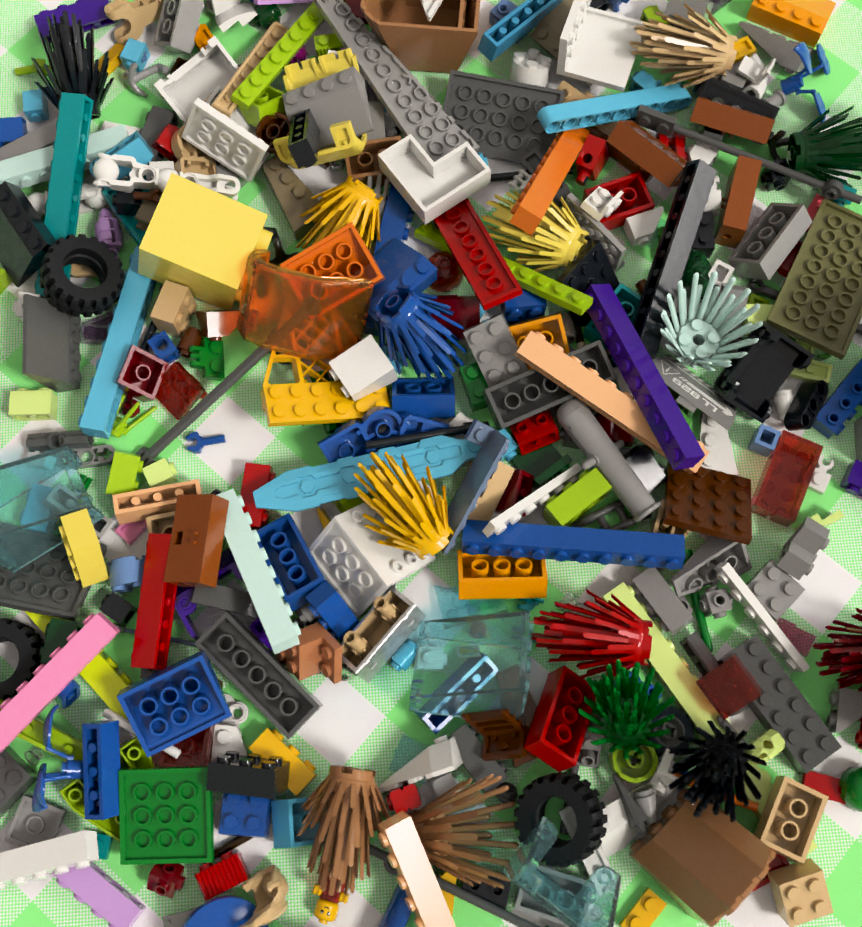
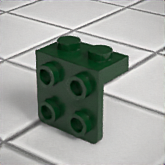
M549 444L523 456L519 453L513 458L512 462L517 469L524 470L534 476L532 486L535 490H538L568 470L572 459L568 454L562 457L552 444Z

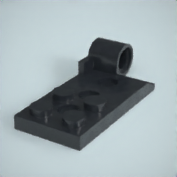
M714 78L695 85L692 90L693 93L700 95L699 97L710 100L719 97L723 100V104L737 105L743 110L773 119L776 118L780 110L775 105Z

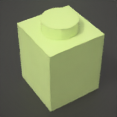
M166 458L142 468L151 488L173 484L178 481L175 476L178 471L174 463H169Z

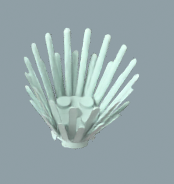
M712 272L699 309L703 285H698L699 273H695L692 279L688 319L686 289H683V282L680 280L677 283L680 325L671 294L668 293L667 302L674 328L666 311L663 310L661 318L667 328H665V331L660 328V331L670 343V345L665 344L667 349L675 354L676 359L680 363L694 369H698L697 366L708 371H715V369L707 365L730 367L732 366L730 360L720 359L742 358L748 353H720L758 342L759 338L725 345L763 325V321L755 324L749 322L728 333L760 309L759 303L749 310L744 306L727 320L751 293V289L746 288L736 300V296L731 294L724 302L736 281L735 277H730L713 306L720 287H714L718 272Z

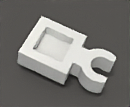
M823 455L816 460V467L812 466L809 469L802 485L820 495L824 494L832 475L826 472L834 466L833 460L825 466L822 463Z

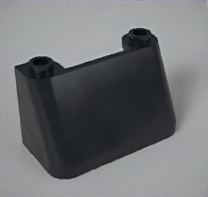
M763 321V325L760 328L752 331L746 338H759L758 342L739 348L737 352H747L748 354L742 358L731 359L730 364L732 366L723 369L713 387L726 401L762 424L773 413V405L769 401L794 368L798 370L807 368L815 356L765 321Z

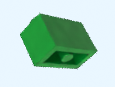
M475 362L460 367L459 376L472 412L487 408L482 392L489 387L478 363Z

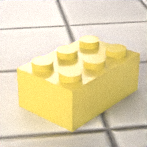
M87 508L60 516L62 526L58 528L75 580H81L83 588L108 580L109 577L100 543Z

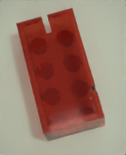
M783 430L774 451L767 459L751 500V512L764 518L770 515L769 520L785 527L793 524L797 518L824 446Z

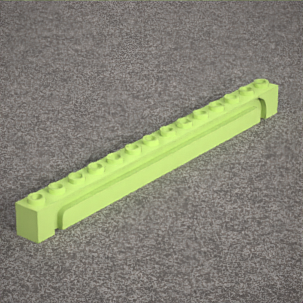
M624 582L601 597L606 602L611 600L618 605L611 598L612 593L642 620L652 621L648 616L649 611L642 602L639 603L632 587L630 585L626 586ZM655 620L652 621L653 627H648L649 635L652 636L650 659H646L648 668H655L654 676L670 698L673 695L675 696V705L685 715L689 716V720L693 724V730L700 727L710 735H715L707 721L711 720L716 728L720 729L722 734H725V731L716 719L718 715H722L730 723L729 719L724 713H719L714 706L716 705L715 700L710 694H706L703 691L701 681L697 676H692L687 669L689 668L687 662L675 653L674 644L668 638H664L660 625ZM696 732V734L701 740L706 739ZM748 760V763L761 774V779L759 780L747 770V774L762 795L760 800L755 799L744 782L747 798L759 803L757 812H754V814L760 820L773 787L770 782L772 779L764 769L761 770L758 764H752ZM812 841L808 854L818 847L814 841Z

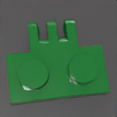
M203 338L201 340V347H189V351L193 352L189 355L190 360H195L190 362V367L202 369V379L215 381L225 379L223 340L210 341L209 338Z

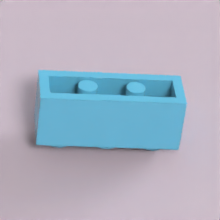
M138 131L104 153L111 156L114 154L132 156L136 159V162L145 165L154 157L152 149ZM99 157L91 163H89V171L92 175L93 165L97 160H99ZM118 165L119 176L116 180H120L125 176L129 177L132 169Z

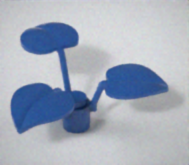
M801 42L795 46L793 51L799 55L805 68L794 76L782 80L781 88L785 96L793 92L796 95L811 93L820 116L826 111L820 93H817L815 89L801 90V87H804V77L811 75L822 67L825 75H829L830 64L821 43H818L816 50L821 63L812 69L809 49L805 42Z
M55 705L45 719L43 746H45L47 751L67 760L66 762H61L60 772L46 773L47 764L42 763L40 765L32 798L33 812H41L48 808L44 799L45 782L61 779H84L83 760H73L74 755H67L51 746L52 720L59 705Z

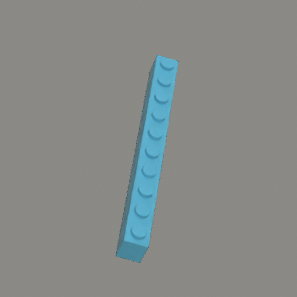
M136 246L134 253L130 255V266L125 271L124 276L125 282L118 295V304L113 309L114 317L112 323L110 322L107 328L108 336L106 341L104 340L102 343V355L96 362L97 371L95 377H92L90 382L91 390L89 396H86L84 401L85 409L83 415L81 414L78 420L79 428L83 434L104 439L110 438L123 395V390L116 384V380L132 344L138 345L157 281L138 274L139 246Z

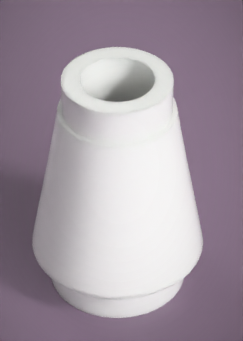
M779 390L773 397L780 420H784L785 414L794 399L792 390Z

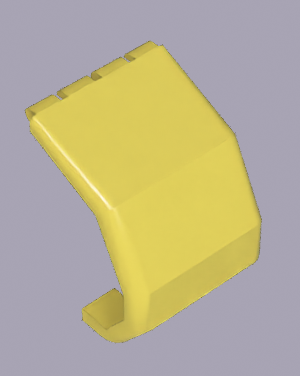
M351 48L337 51L339 57L337 59L334 52L318 56L319 64L316 57L300 61L303 67L301 69L298 62L285 65L283 79L286 92L353 66L360 73L356 54L352 53ZM350 120L332 124L330 131L335 145L319 150L318 161L313 166L361 154L367 142V133L356 137ZM289 136L274 139L273 145L280 160L298 170L287 147Z

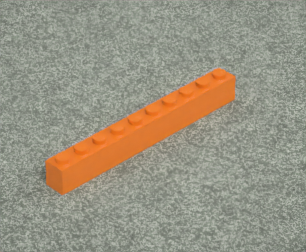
M584 127L562 131L557 134L510 211L513 214L510 223L532 236L591 131Z

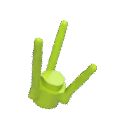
M124 394L122 395V398H121V401H120V405H119L117 414H118V412H119V410H120V408H121V406H122V404H123V401H124V399H125V397H126ZM136 402L123 418L118 416L115 419L111 433L117 438H120L122 434L126 436L132 428L153 413L157 407H152L127 426L128 423L126 421L140 405L139 402Z

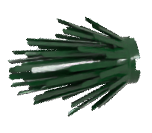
M854 105L817 125L825 119V115L829 113L828 109L800 132L790 134L788 140V151H790L791 160L788 161L790 169L824 182L827 179H835L853 188L846 180L835 176L861 180L860 176L837 170L862 172V117L828 130L825 129L845 120L849 115L847 112L852 110Z

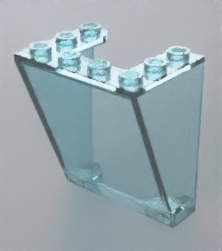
M68 446L0 465V566L9 569L13 573L63 543L58 528L62 526L60 516L87 508L92 524L104 518L101 509H96L92 505L93 498L86 492L77 468L83 465L82 461Z
M530 611L421 621L409 711L461 718L463 713L508 708L510 710L509 714L516 715V720H519V716L523 717L530 686V680L526 679V673H530L531 659H527L528 653L532 651L533 640H531V634L534 627V620H530Z
M543 816L502 872L511 882L569 927H614L622 876L608 866H600L595 869L575 897L568 893L537 868L539 862L558 837L557 827Z

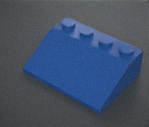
M397 238L393 239L373 257L385 280L348 301L378 332L379 318L375 315L377 314L375 305L385 292L390 294L397 290L395 286L406 285L413 292L422 293L437 280V268L425 256Z
M204 650L121 689L117 695L147 758L232 716L216 674Z

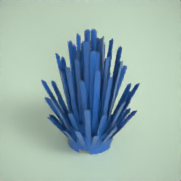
M406 285L395 286L397 290L390 294L385 292L375 305L377 310L375 315L379 318V347L383 348L385 346L386 334L389 358L391 361L394 358L398 374H401V368L393 340L396 341L404 366L408 367L404 355L405 352L418 378L421 373H425L429 381L434 384L430 374L435 373L440 382L444 384L445 380L442 378L441 369L448 379H453L452 374L448 370L454 373L456 369L453 363L459 368L460 365L464 366V363L456 355V350L441 335H444L462 352L466 353V350L457 342L460 339L432 317L431 314L459 329H464L462 325L441 314L444 313L452 316L455 312L447 310L451 308L449 305L433 301L437 299V296L413 292Z

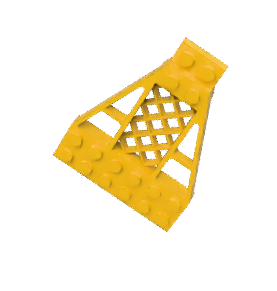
M282 280L280 283L283 305L277 330L302 307V303L288 280ZM337 308L316 319L325 326L322 330L313 325L316 320H311L310 322L306 320L310 319L309 316L301 322L305 326L302 331L297 327L286 336L289 354L276 355L277 345L271 350L260 391L263 412L266 411L268 427L345 423L352 419L361 421L364 414L371 408L377 406L391 408L386 386L354 402L351 396L346 398L340 389L343 386L340 380L329 382L323 378L327 373L330 374L329 370L331 367L320 360L324 355L333 360L344 352L341 347L337 325L351 346L359 342ZM308 329L317 335L314 339L305 334ZM327 329L329 331V336L326 333H324ZM300 338L309 344L306 348L297 343ZM322 338L328 345L324 348L316 341ZM331 346H332L333 354H332L330 351H328V349H329ZM314 347L320 352V355L316 357L308 350ZM303 356L313 362L309 367L300 361ZM291 362L295 383L269 384L268 379L272 364ZM315 364L324 370L322 375H319L312 369ZM309 374L316 379V382L309 383L304 377Z

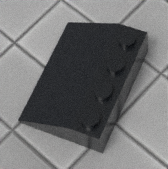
M4 181L0 185V263L15 286L20 287L40 269L48 248L51 244H55L56 240L22 189L17 185Z

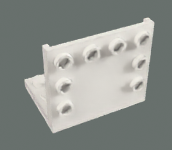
M574 0L560 37L556 74L624 92L636 55L631 54V52L637 51V49L632 48L633 45H630L629 42L641 43L642 40L641 34H637L633 27L637 25L644 26L643 21L589 7L591 0Z
M217 86L206 102L199 98L196 99L181 137L250 183L270 153L267 152L269 145L262 139L257 138L255 134L256 127L247 123L238 107L230 118L211 107L212 103L221 93V87Z
M365 502L335 516L309 547L325 579L334 589L337 588L343 596L342 599L357 619L362 617L373 605L374 600L382 596L389 587L431 564L436 559L435 555L432 556L428 553L423 556L425 559L421 560L414 552L377 543L379 540L386 541L385 539L389 537L365 527L364 525L368 524L380 528L377 524L364 518L362 514H367L390 528H394L383 521L384 518Z

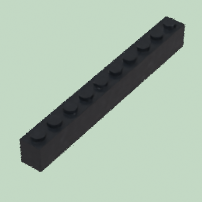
M701 159L686 162L632 322L651 359H655L663 336L660 328L665 331L666 327L661 314L663 310L666 311L668 317L671 314L667 295L670 293L674 302L678 290L677 283L683 277L684 269L717 172L716 169Z

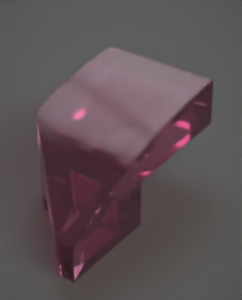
M780 617L777 620L779 628L800 655L807 657L816 636L795 627L796 624Z

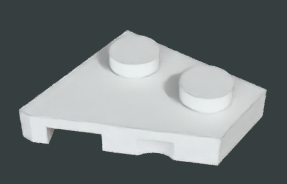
M215 724L211 761L217 758L218 755L225 754L226 751H238L239 755L247 756L248 750L242 740L239 725Z

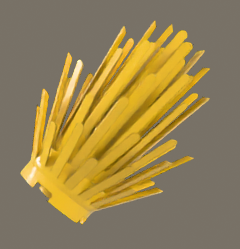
M350 175L344 183L310 197L316 199L322 196L323 198L319 200L321 201L299 217H304L308 213H315L304 224H309L312 220L316 224L295 248H299L305 242L302 249H306L314 238L315 240L310 246L353 222L370 251L375 228L377 240L380 242L379 205L383 197L379 195L377 198L376 193L373 192L374 190L357 179L355 182L351 181L353 178Z
M386 451L384 454L389 465L397 475L396 477L383 460L381 461L374 452H370V458L379 469L371 465L370 470H367L360 462H358V466L379 495L357 473H353V475L367 488V491L374 498H369L358 487H354V489L358 492L357 495L362 501L384 518L383 521L394 529L367 514H362V516L377 524L380 528L368 524L364 526L389 537L385 539L386 541H377L379 544L414 552L421 560L425 559L423 556L428 553L432 556L449 543L447 539L449 534H454L448 525L445 485L442 487L441 498V495L437 493L435 480L432 478L429 466L427 465L426 472L431 492L429 487H427L425 478L422 477L421 482L426 493L425 496L403 454L401 455L402 467L406 474L403 473L391 455H388Z

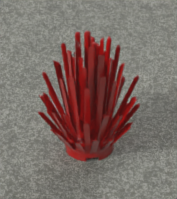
M586 589L587 593L594 597L596 603L608 610L588 600L583 602L584 606L597 612L568 603L563 604L554 601L557 607L584 615L568 611L564 613L539 611L541 615L545 616L533 618L534 624L545 625L544 634H531V639L537 642L536 647L547 648L546 650H550L549 654H570L560 655L559 658L549 659L547 662L594 660L578 663L576 667H579L581 670L600 666L589 669L586 674L578 676L576 680L607 671L606 664H611L613 677H615L617 659L621 660V667H625L628 670L634 667L635 662H639L642 666H648L646 659H650L652 636L649 635L648 627H653L652 621L642 620L612 593L611 598L618 605L611 600L606 602Z

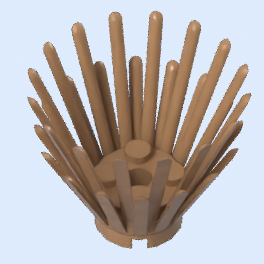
M493 773L462 789L470 784L473 778L466 781L463 780L420 810H412L413 813H408L411 816L431 864L471 886L474 885L468 879L479 884L484 882L495 888L497 886L504 889L503 884L489 879L488 875L507 882L512 881L507 875L459 858L476 862L483 861L511 868L517 866L514 861L491 857L492 854L488 851L456 845L508 849L519 848L517 842L482 840L491 839L493 837L491 832H471L515 828L514 822L517 821L461 825L488 820L491 818L490 813L513 808L515 802H505L449 815L483 803L487 798L508 791L510 788L508 785L483 794L479 791L500 781L502 776L491 779L494 776Z

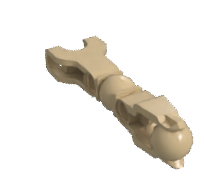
M114 0L104 7L108 18L114 21L124 18L123 24L114 32L116 41L119 44L126 45L129 38L138 40L145 26L160 18L164 0H134L132 2Z

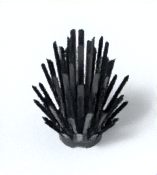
M64 10L62 12L63 16H60V23L56 22V17L52 14L53 25L49 17H47L54 51H52L48 37L44 36V42L42 33L38 31L51 68L50 71L48 65L44 64L51 83L36 59L31 58L37 73L47 87H42L38 82L34 83L58 110L61 92L86 95L94 100L91 120L100 118V107L114 79L111 78L105 86L108 77V51L104 54L101 71L99 72L98 59L95 60L94 65V28L92 27L86 35L85 48L81 19L78 20L77 24L76 16L72 13V25L70 26L67 11Z
M709 720L707 723L715 735L712 736L700 727L694 728L695 732L706 738L705 740L685 736L678 738L679 741L698 745L699 748L670 749L669 754L679 753V756L691 755L680 762L674 763L672 765V774L679 772V775L692 767H696L670 783L669 789L672 790L676 787L679 793L685 786L694 781L695 783L683 796L692 805L700 799L693 816L698 818L703 810L707 808L708 804H714L712 812L714 815H718L720 805L724 802L725 815L730 814V821L734 822L736 820L734 785L737 802H743L745 807L749 805V801L745 792L744 782L756 800H760L762 796L747 774V770L759 780L761 779V774L748 763V760L764 766L767 764L765 760L746 752V750L756 749L753 744L740 743L748 734L745 730H742L736 736V732L732 731L729 726H725V734H722L720 729L716 728L713 721Z

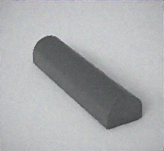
M697 631L680 641L681 646L730 716L740 714L749 707Z

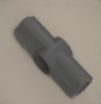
M81 430L28 434L26 447L29 449V452H34L35 450L58 451L92 448L94 437L83 434ZM59 436H61L63 440L61 446L58 444Z

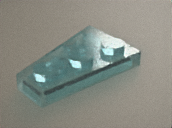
M434 586L445 628L508 612L505 599L459 600L458 587L444 588L442 586Z

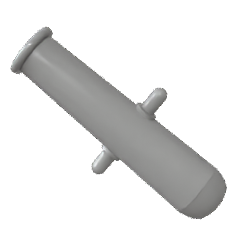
M572 398L560 405L557 410V419L560 425L587 457V460L581 464V467L585 470L592 466L598 469L612 486L611 489L633 515L634 523L640 522L658 509L661 503L655 502L619 451V449L624 447L625 442L618 440L613 443L587 405L579 399Z

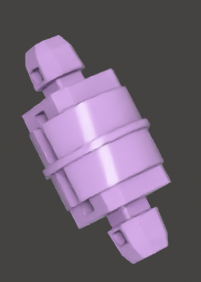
M103 208L94 226V237L98 238L97 241L101 243L103 241L107 243L110 250L114 249L118 259V252L123 247L121 225L117 218L112 217L109 209Z

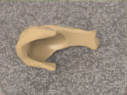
M271 865L266 869L258 871L242 885V889L245 892L253 889L256 907L253 916L239 927H260L270 924L287 910L288 901H286L285 896L288 893V883L276 865Z

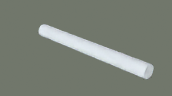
M108 708L104 710L103 717L109 720H119V726L135 734L128 719ZM173 745L162 750L174 758H178L181 750Z

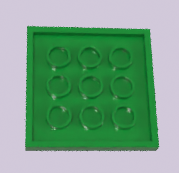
M208 766L125 768L118 770L120 865L212 863L214 861L212 791H206Z

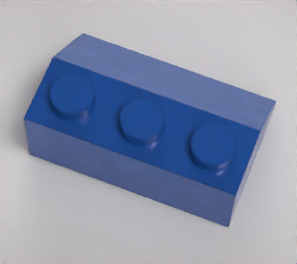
M427 377L398 378V380L392 383V409L399 416L409 412L425 416L428 419L455 417L454 377L453 379L442 377L445 380L444 384L437 377H432L434 384Z

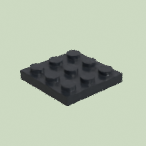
M593 240L557 279L558 282L582 293L587 290L590 284H610L614 291L620 284L600 240ZM587 310L582 316L573 312L579 326L586 327L592 320Z

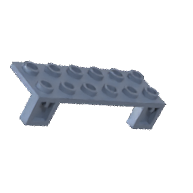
M475 418L464 438L481 446L448 506V525L454 534H449L447 537L449 543L441 550L446 555L455 546L459 532L465 528L469 514L476 508L479 496L486 490L490 476L496 472L500 458L507 452L510 440L495 428Z

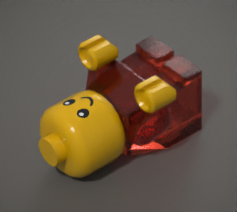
M328 878L327 887L323 893L320 885L314 884L312 893L320 897L314 909V916L319 918L318 922L327 924L328 921H335L339 910L338 902L347 903L349 894L347 897L344 894L345 883L342 884L340 893L336 892L335 885L333 896L329 895L331 879Z

